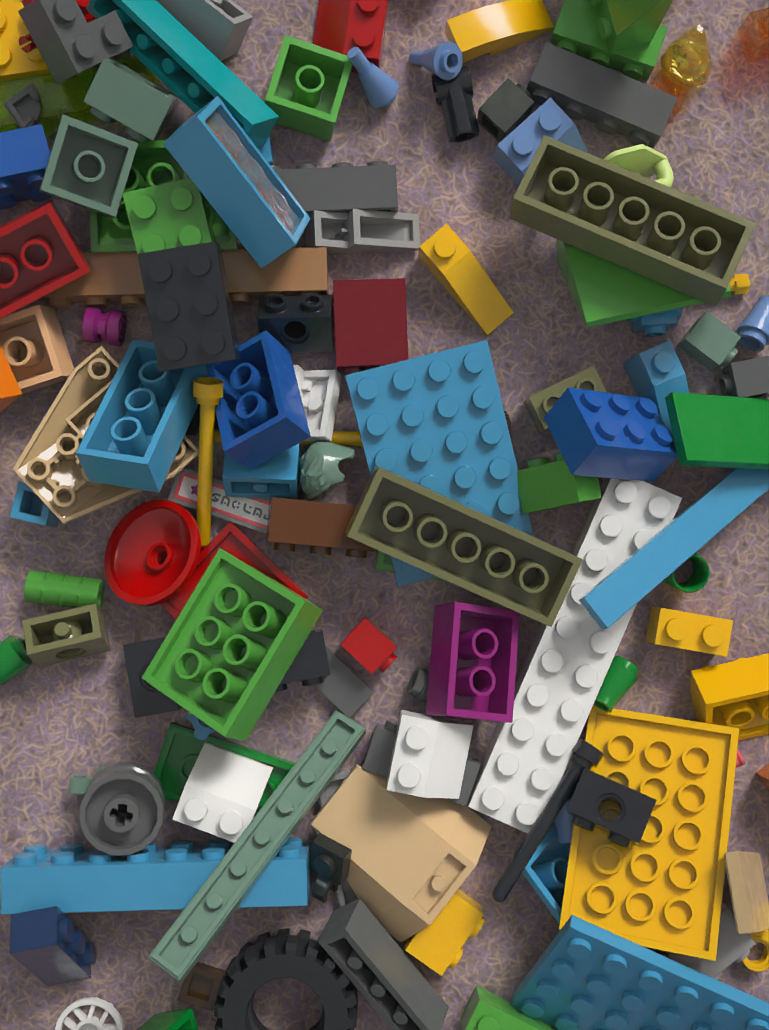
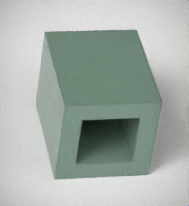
M706 311L697 318L677 346L711 371L720 365L726 367L738 352L734 346L741 336Z

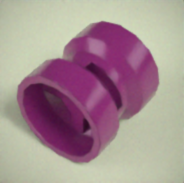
M88 306L82 323L84 342L98 343L102 339L107 341L109 345L122 346L127 327L126 312L112 310L110 313L105 312L104 314L101 308Z

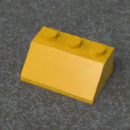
M769 653L749 658H739L732 662L704 666L700 669L692 670L690 694L697 722L739 728L738 741L769 734Z

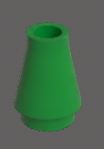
M614 656L594 705L605 712H611L619 700L637 682L638 668L629 660L620 656Z

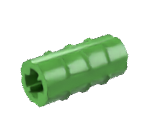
M30 570L24 587V598L27 602L40 603L45 606L47 604L61 606L62 608H77L96 603L99 609H101L105 581L87 578L86 576H72L67 573L64 575L51 573L50 571Z

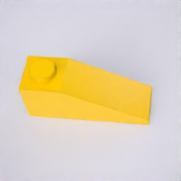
M447 223L419 246L418 258L486 336L514 314L471 250Z

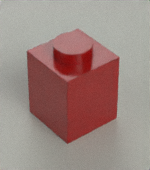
M366 616L340 643L371 674L377 669L383 673L397 658L393 653L397 645Z

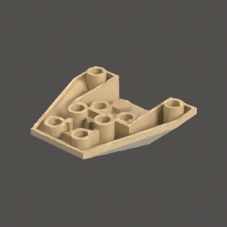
M102 346L73 369L13 467L18 476L63 524H67L143 491L90 482L76 455V451L120 366ZM186 436L183 438L165 481L174 478L199 455V449Z
M356 765L310 823L317 835L322 833L352 850L349 875L346 880L357 897L362 900L385 930L399 942H403L431 925L477 866L492 826L468 806H463L444 798H422L389 791L386 789L387 777L362 769V766Z

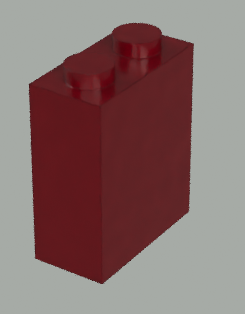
M405 278L333 280L337 371L344 372L345 377L348 374L408 360Z

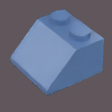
M551 97L496 147L493 159L518 186L544 135L588 153L575 123Z

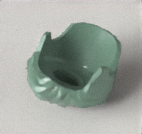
M321 440L309 446L300 458L299 470L302 490L310 500H315L322 496L321 493L328 490L331 486L344 482L345 475L339 471L338 465L353 459L355 455L354 448Z

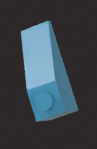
M669 340L637 354L623 365L638 397L650 398L658 408V414L666 428L672 433L665 397L671 392L689 393L684 369Z

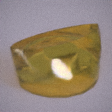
M701 24L689 29L675 39L660 59L661 68L665 75L681 86L690 88L700 87L707 82L711 73V52Z

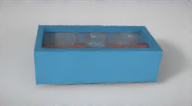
M218 96L187 119L163 145L262 269L297 244L311 218Z

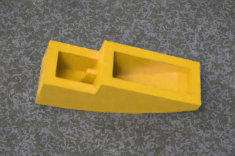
M508 0L448 19L446 21L445 34L448 41L454 42L459 46L464 63L486 53H489L490 56L553 31L554 26L543 0Z

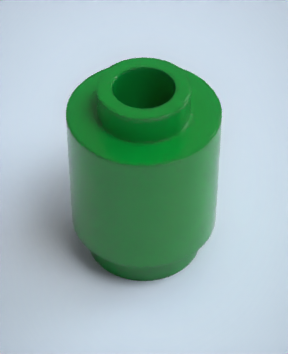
M10 635L0 642V685H4L32 664V660L27 655L25 640L22 637L16 639Z

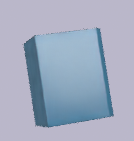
M553 823L522 873L560 924L571 843H559L556 826Z

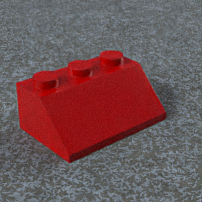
M319 0L313 44L347 55L348 51L353 47H359L367 60L380 68L390 0ZM352 65L351 72L358 73L356 68Z

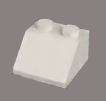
M401 710L386 780V789L422 798L459 799L474 725Z
M205 742L185 784L172 819L235 843L255 817L273 767Z

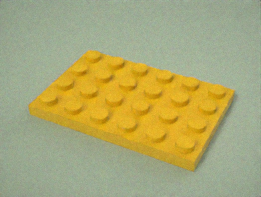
M593 705L588 718L585 741L600 750L604 756L597 767H592L590 771L654 798L656 803L639 846L631 843L629 849L607 839L609 833L595 827L593 832L573 825L559 930L562 929L571 915H574L643 947L716 961L726 866L724 854L727 852L739 728L614 708L611 712H605ZM605 801L599 807V814L605 820L613 821L619 818L621 809L617 803Z

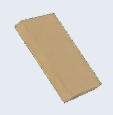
M746 851L725 852L724 859L736 931L739 934L769 930V902L760 853Z

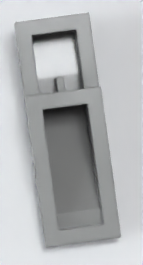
M352 209L348 213L314 210L308 215L311 219L305 228L306 248L327 247L328 255L393 253L419 250V214Z

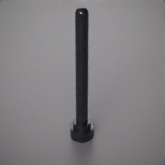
M578 739L571 750L573 752L570 758L572 761L571 766L492 891V898L496 902L505 901L579 782L584 768L591 770L592 767L596 768L604 756L600 750L588 742Z

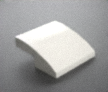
M293 365L311 437L304 441L316 442L321 440L331 442L342 375L337 370L304 371L299 365Z

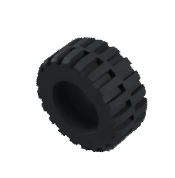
M290 928L279 929L277 936L273 937L270 936L269 932L258 936L256 943L248 942L240 949L239 955L233 957L228 965L214 1006V1016L217 1018L215 1030H269L257 1018L253 1009V998L259 987L278 978H292L302 981L310 986L319 996L322 1002V1014L316 1025L309 1030H354L357 1027L358 990L319 942L310 939V931L300 929L299 936L290 935Z

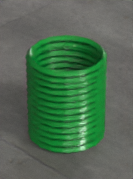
M694 553L690 557L693 573L687 581L677 584L674 579V571L663 581L669 586L685 593L697 592L708 582L710 576L709 566L704 558Z

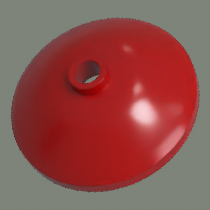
M168 500L148 501L128 512L113 530L105 551V575L113 592L122 600L137 606L158 605L180 592L193 575L200 557L201 536L194 517L184 507Z

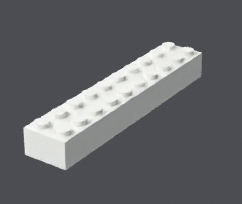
M604 478L600 487L602 498L595 499L572 554L583 559L552 627L541 623L515 683L513 722L497 724L481 761V766L467 803L468 807L523 832L529 833L559 785L573 753L571 750L580 737L636 607L635 604L609 628L602 630L579 599L673 520L682 500L681 497L645 481Z

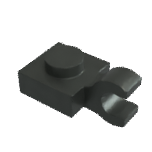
M322 833L312 842L310 869L319 875L314 883L311 895L325 904L329 890L335 892L338 889V885H341L347 879L352 850Z

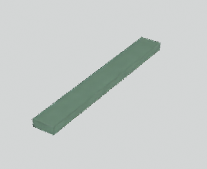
M338 710L333 713L150 953L148 958L180 984L184 981L365 736L366 729Z

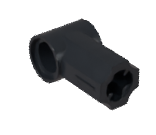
M468 66L461 67L458 75L451 80L441 79L432 73L433 91L438 93V97L435 99L437 105L441 106L449 142L459 143L479 136L480 131L472 101L473 85Z

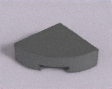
M33 83L3 103L20 128L39 124L43 105L40 93Z

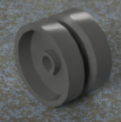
M118 762L103 768L91 780L80 805L79 824L85 838L97 850L110 855H131L145 849L157 837L164 819L165 791L160 779L149 768L135 762ZM119 804L128 805L127 810L119 809Z

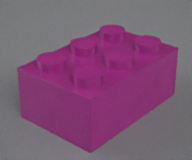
M449 602L434 606L426 716L490 723L513 722L520 613L514 610L462 602Z

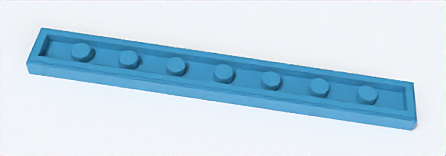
M734 468L581 597L579 601L602 630L609 628L769 489V470Z

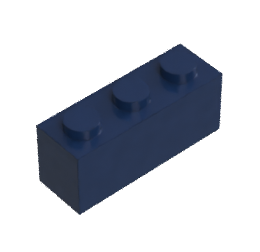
M57 906L11 914L10 955L45 985L53 986L91 978V965L96 963L95 945L92 941L90 942L82 930H79L71 918H68Z

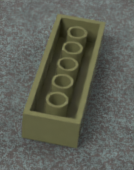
M545 135L513 197L510 213L511 220L715 307L727 290L756 223Z
M378 465L374 466L345 530L349 538L552 627L583 559Z

